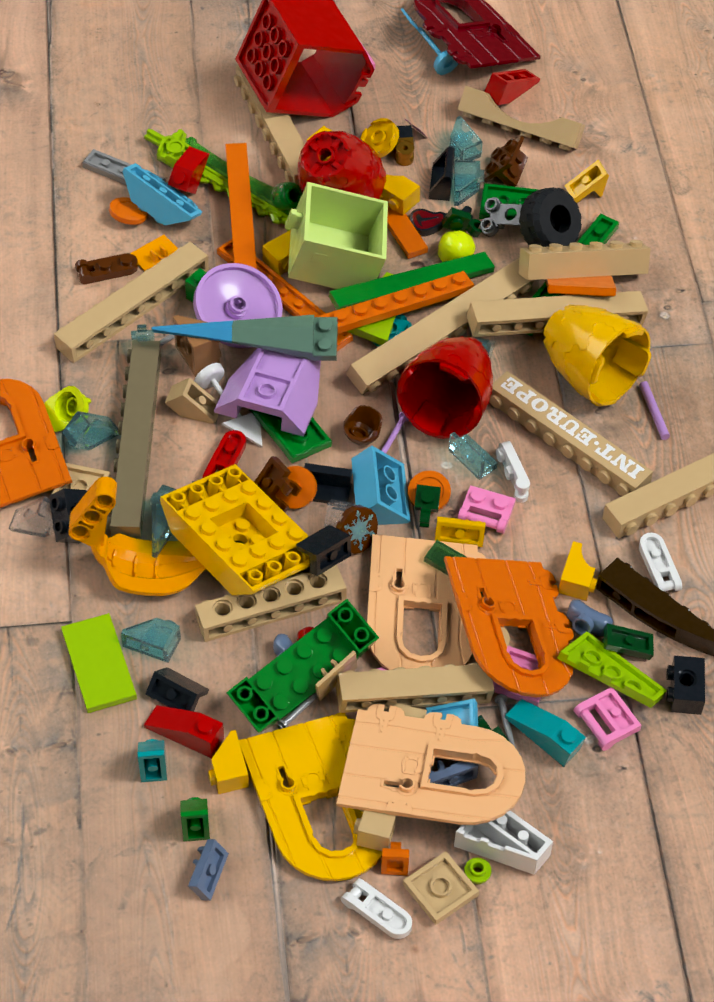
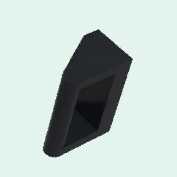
M453 146L447 147L433 162L429 199L450 201L455 148Z

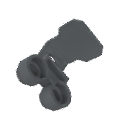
M496 197L487 199L485 210L490 217L481 221L480 229L486 236L492 237L498 233L499 229H504L505 225L520 226L519 217L522 204H503ZM510 209H515L517 212L513 220L506 219Z

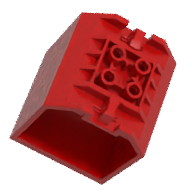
M262 0L235 58L265 111L269 113L334 117L359 102L362 94L356 90L358 87H366L368 83L367 78H371L375 70L366 50L333 0ZM304 49L316 50L315 54L298 62Z

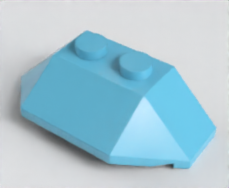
M135 163L123 169L122 172L131 201L140 210L154 217L156 222L170 225L190 221L202 214V211L191 199L174 187L167 185L168 183L159 176L142 169L140 165Z

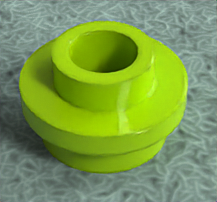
M472 858L466 863L464 873L473 884H482L490 878L491 866L483 858ZM479 867L483 871L475 872L473 868Z

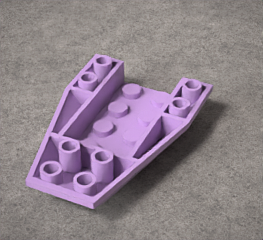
M257 348L229 378L214 409V413L237 418L241 408L245 407L282 417L281 431L304 436L318 403L321 361H313Z

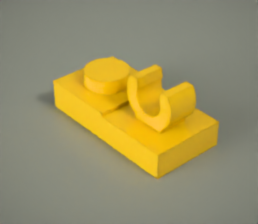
M437 516L435 541L472 544L483 547L486 522Z

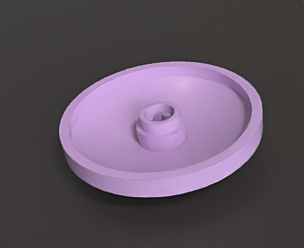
M227 263L209 270L197 285L193 299L197 320L205 322L282 317V301L275 285L262 272L244 264ZM222 341L220 342V343H222V344H224V345H227V346H230V347H235V348H250V347H251V346H245V345L234 344V343H228V342H222Z

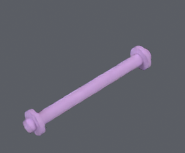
M400 412V419L381 450L384 453H387L404 422L409 421L403 412Z

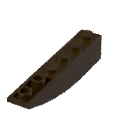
M617 557L598 575L596 589L634 618L678 643L714 656V629L710 624L695 616L686 606H682L675 601L669 593L655 586L649 578L640 575L630 564L624 563Z

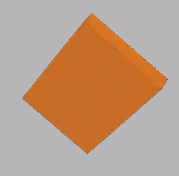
M612 276L545 279L548 293L616 296V286Z

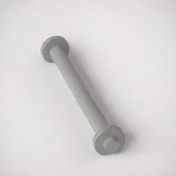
M317 693L305 700L284 720L280 719L277 722L278 728L288 727V724L317 698Z
M498 694L494 700L500 707L506 737L515 746L510 722L504 718L507 714L505 705L507 696Z

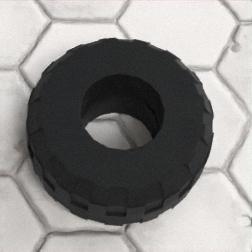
M551 187L532 192V194L527 196L520 210V231L524 236V240L528 245L537 244L542 247H549V244L552 243L569 246L570 243L576 242L582 226L579 206L574 201V198L561 188Z

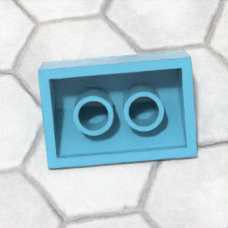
M372 445L351 458L355 504L372 509L376 514L378 525L409 523L410 512L404 464Z

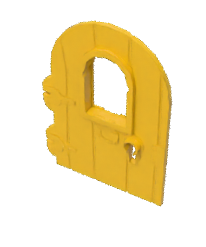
M337 713L239 740L254 788L282 856L292 867L304 875L324 881H342L355 878L366 873L382 857V851L357 845V834H354L353 830L356 819L362 818L363 812H360L359 809L342 807L352 832L353 844L343 850L330 851L321 847L317 839L314 838L313 830L303 805L317 799L334 796L338 798L355 720L347 719L345 713ZM280 769L284 770L290 788L283 785L284 779L280 775Z

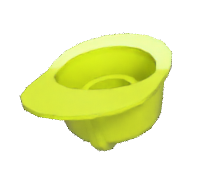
M75 386L63 388L44 403L54 432L62 431L72 424L82 421L88 414L89 404L92 401Z

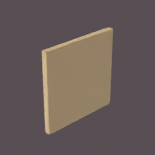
M354 650L339 664L332 659L331 665L334 668L329 673L324 668L321 669L324 677L315 684L319 701L335 688L338 673L349 670L354 671L357 668V657Z

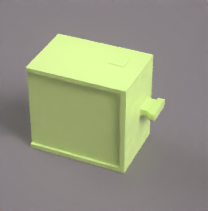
M307 182L297 208H291L285 222V229H291L288 278L334 289L377 279L386 261L388 201Z

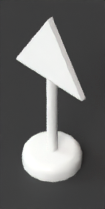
M220 363L210 364L196 375L194 382L203 389L214 386L221 396L224 390L218 382L224 376V368ZM239 413L237 418L222 423L223 426L230 430L242 432L247 440L262 448L261 425L253 413L244 416Z

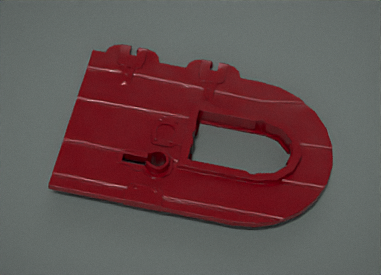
M414 0L413 2L415 11L424 20L423 28L434 38L442 39L448 45L447 53L456 62L467 65L470 69L539 60L541 58L520 34L485 0ZM440 3H449L457 6L473 22L460 24Z

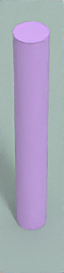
M643 381L639 384V387L661 439L666 440L670 437V434L648 382Z

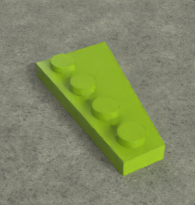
M587 631L561 650L557 657L562 662L650 708L659 702L667 692L665 688L619 654L604 649V643Z

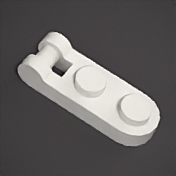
M510 441L499 443V448L496 449V456L498 461L504 465L507 480H511L515 488L514 498H516L517 502H526L530 488L528 476Z
M656 533L644 534L640 539L639 551L654 585L665 592L668 590H673L674 592L682 590V581L662 537ZM668 576L670 580L664 581L662 577Z
M358 878L352 885L353 889L350 892H345L341 897V902L347 908L355 910L390 937L402 939L410 934L412 918L408 912L364 880ZM361 895L367 897L363 902L358 899Z

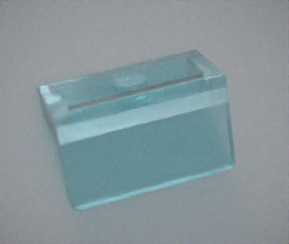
M455 432L450 434L449 452L479 480L497 469L498 462L468 434L461 438Z

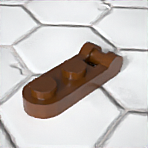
M124 253L91 261L81 259L75 263V267L79 273L80 283L90 284L132 275L138 270V260L133 254Z

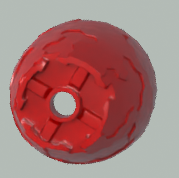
M322 131L314 134L301 149L297 171L302 193L307 182L380 199L386 183V171L376 151L362 139L345 131ZM331 156L329 160L323 161L327 157Z
M473 337L446 338L430 345L407 364L398 381L397 397L402 412L416 429L435 438L451 439L464 436L478 425L493 390V373L487 350L479 340Z

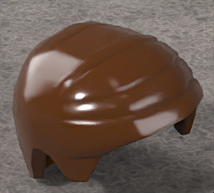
M360 405L356 407L344 421L345 435L351 442L364 446L373 443L380 435L382 415L370 406Z

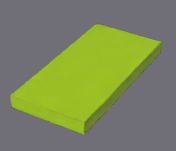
M110 613L61 626L87 713L137 699Z

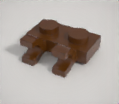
M271 456L254 483L286 513L289 506L281 499L276 498L275 495L280 489L285 496H288L290 492L297 496L302 488L294 481L288 479L291 471L278 457Z

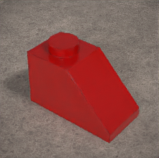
M189 146L174 164L167 185L196 194L209 153Z

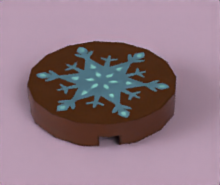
M362 505L351 506L343 512V518L341 522L338 521L336 528L351 535V553L356 554L363 552L372 544V534H377L378 521L372 509Z

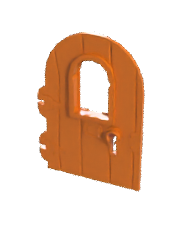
M0 379V404L7 406L11 411L18 432L17 435L0 441V508L73 482L40 394L32 386L22 381ZM34 449L37 461L32 462L28 450Z
M445 556V566L469 645L481 669L495 683L522 696L548 697L562 690L568 684L573 674V667L557 659L560 651L569 645L574 637V632L572 628H568L571 626L569 619L564 613L558 612L554 599L559 594V589L557 585H554L556 580L553 574L543 569L541 562ZM501 627L527 628L538 662V669L528 670L521 668L512 660L506 650L507 646Z

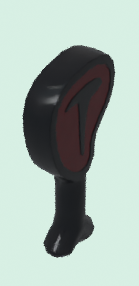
M465 206L462 211L471 213L472 208ZM416 209L411 212L409 220L420 236L425 237L435 234L443 228L442 220L447 213Z

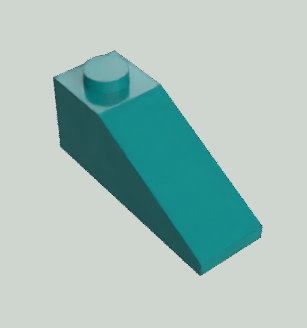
M523 699L504 717L563 767L578 753L586 738L566 720Z

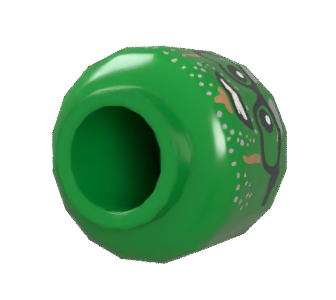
M283 182L273 188L271 200L277 209L288 211L291 208H297L303 193L298 184Z

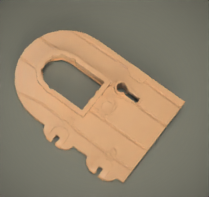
M372 534L367 623L379 637L370 647V650L383 668L393 670L398 667L412 669L421 666L443 667L448 664L456 666L467 665L473 653L466 640V631L454 597L444 557L486 559L482 553L478 552V545ZM396 572H402L400 588L395 586L397 580ZM404 608H422L439 612L438 648L436 652L431 655L420 656L410 653L404 647L402 640Z
M373 704L367 710L358 709L336 806L458 825H478L504 816L521 798L525 786V766L522 757L515 746L498 733L477 726L464 725L461 723V719L454 714H447L446 720H442L443 715L440 712H430L425 715L424 719L405 716L404 711L397 706L390 705L388 708L389 712L384 711L385 704ZM435 758L481 764L489 767L494 775H496L494 784L486 789L474 790L430 783L431 779L429 777ZM384 784L399 786V788L384 786Z

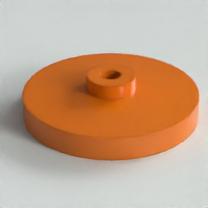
M128 197L116 198L110 203V215L121 223L136 225L143 223L147 219L148 213L140 210Z
M289 466L287 468L291 473L288 479L297 483L302 489L297 496H294L291 492L288 496H285L279 489L276 497L284 501L291 509L304 508L313 501L316 495V479L304 467Z
M423 471L411 479L408 486V497L413 506L415 505L417 484L441 487L438 511L443 509L449 502L451 487L446 477L441 473Z

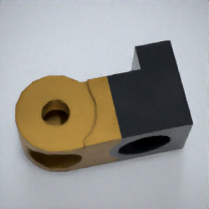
M397 126L399 129V139L396 145L395 160L401 166H409L414 160L412 126Z

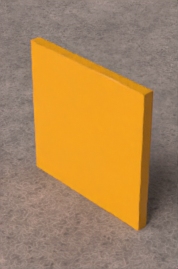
M163 234L130 254L136 256L138 266L145 271L155 266L163 258L174 253L178 248Z

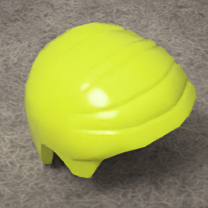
M460 230L446 232L439 241L438 257L442 262L473 255L476 249L473 238Z

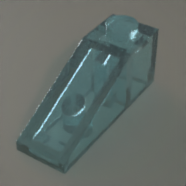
M162 485L158 492L153 493L150 499V506H152V557L154 558L158 557L172 536L160 502V496L177 489Z

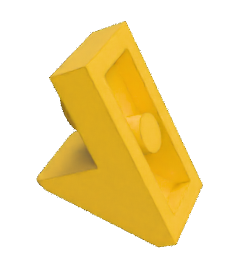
M597 160L564 186L574 198V201L578 203L593 191L602 197L609 175L602 163Z

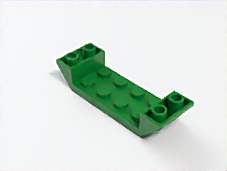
M346 599L330 611L326 619L251 678L245 677L226 694L255 730L260 733L276 724L280 719L282 720L316 693L315 684L324 677L321 669L324 668L329 673L334 668L331 665L332 659L339 664L354 650L358 660L379 637L349 600Z

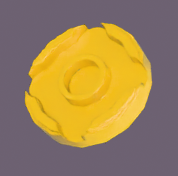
M380 118L371 122V126L368 129H364L360 138L370 145L380 158L389 154L397 145L399 139L397 125L388 118Z

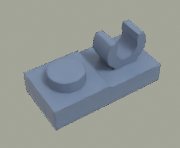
M439 760L437 761V768L439 770L430 772V783L456 786L476 779L479 765L456 761L450 767L445 768L444 763Z
M207 839L205 846L198 848L197 851L201 854L199 860H193L196 867L188 885L201 900L211 901L229 854L215 839Z

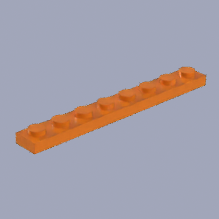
M464 271L316 317H338L339 334L460 296L474 287V283Z

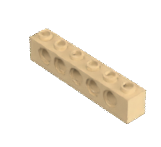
M335 565L318 576L310 572L300 573L270 585L254 594L231 595L229 593L221 598L202 601L195 605L196 620L204 642H208L342 603L346 600L347 587L338 566Z

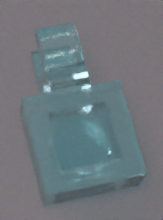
M146 324L137 325V331H131L132 342L133 340H138V342L155 341V333L152 330H147Z

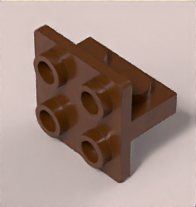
M522 135L515 139L511 138L503 147H497L491 153L490 163L485 167L483 177L485 182L497 176L507 186H517L528 159L520 151L524 140Z

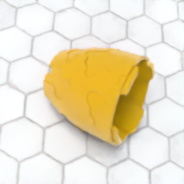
M586 305L565 306L563 311L558 310L551 316L544 328V336L546 338L543 342L551 358L550 360L564 379L581 396L590 400L594 405L606 406L615 404L632 387L638 377L643 376L647 370L651 359L648 331L641 324L606 311V309Z

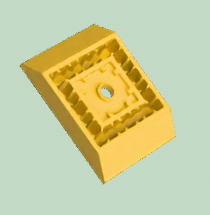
M236 464L160 496V502L170 532L231 595L254 594L310 567L309 556L296 549V544L309 536Z

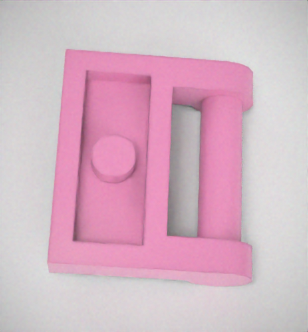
M470 485L459 511L458 519L486 522V527L496 529V532L504 534L515 506L516 498Z
M612 687L581 702L573 710L578 718L583 719L598 739V745L603 751L610 749L615 743L641 729L640 722ZM595 709L612 733L607 735L590 713V710Z

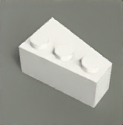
M508 811L504 816L488 823L461 825L456 831L454 847L533 875L550 857L553 845L551 839L512 811Z

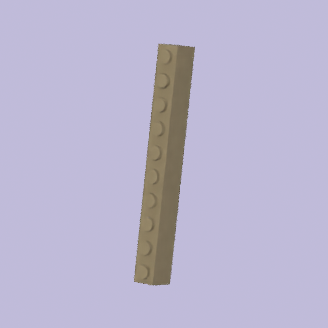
M133 340L132 349L127 351V363H130V367L125 368V380L128 383L123 385V398H126L125 403H121L123 421H119L118 434L121 435V439L116 441V453L119 454V457L114 458V472H117L116 477H112L117 482L116 505L111 510L112 515L107 516V530H111V536L121 533L141 539L161 364L160 341Z

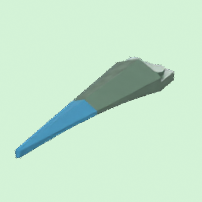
M301 315L151 327L154 333L240 344L313 361H337L338 317Z

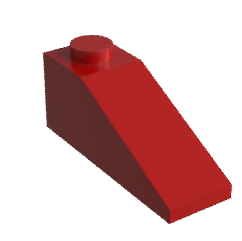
M526 69L492 73L484 92L490 94L497 106L509 104L539 83L540 78Z
M156 705L144 724V728L211 759L224 740L223 723L200 712Z

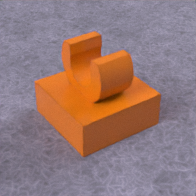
M391 842L390 848H382L381 874L408 876L409 849H401V842Z

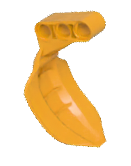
M110 477L98 478L71 511L69 536L91 547L97 562L105 568L110 582L117 590L144 596H166L179 593L189 587L206 568L180 541L142 540L121 533L108 538L105 534L107 516L116 505L117 482Z

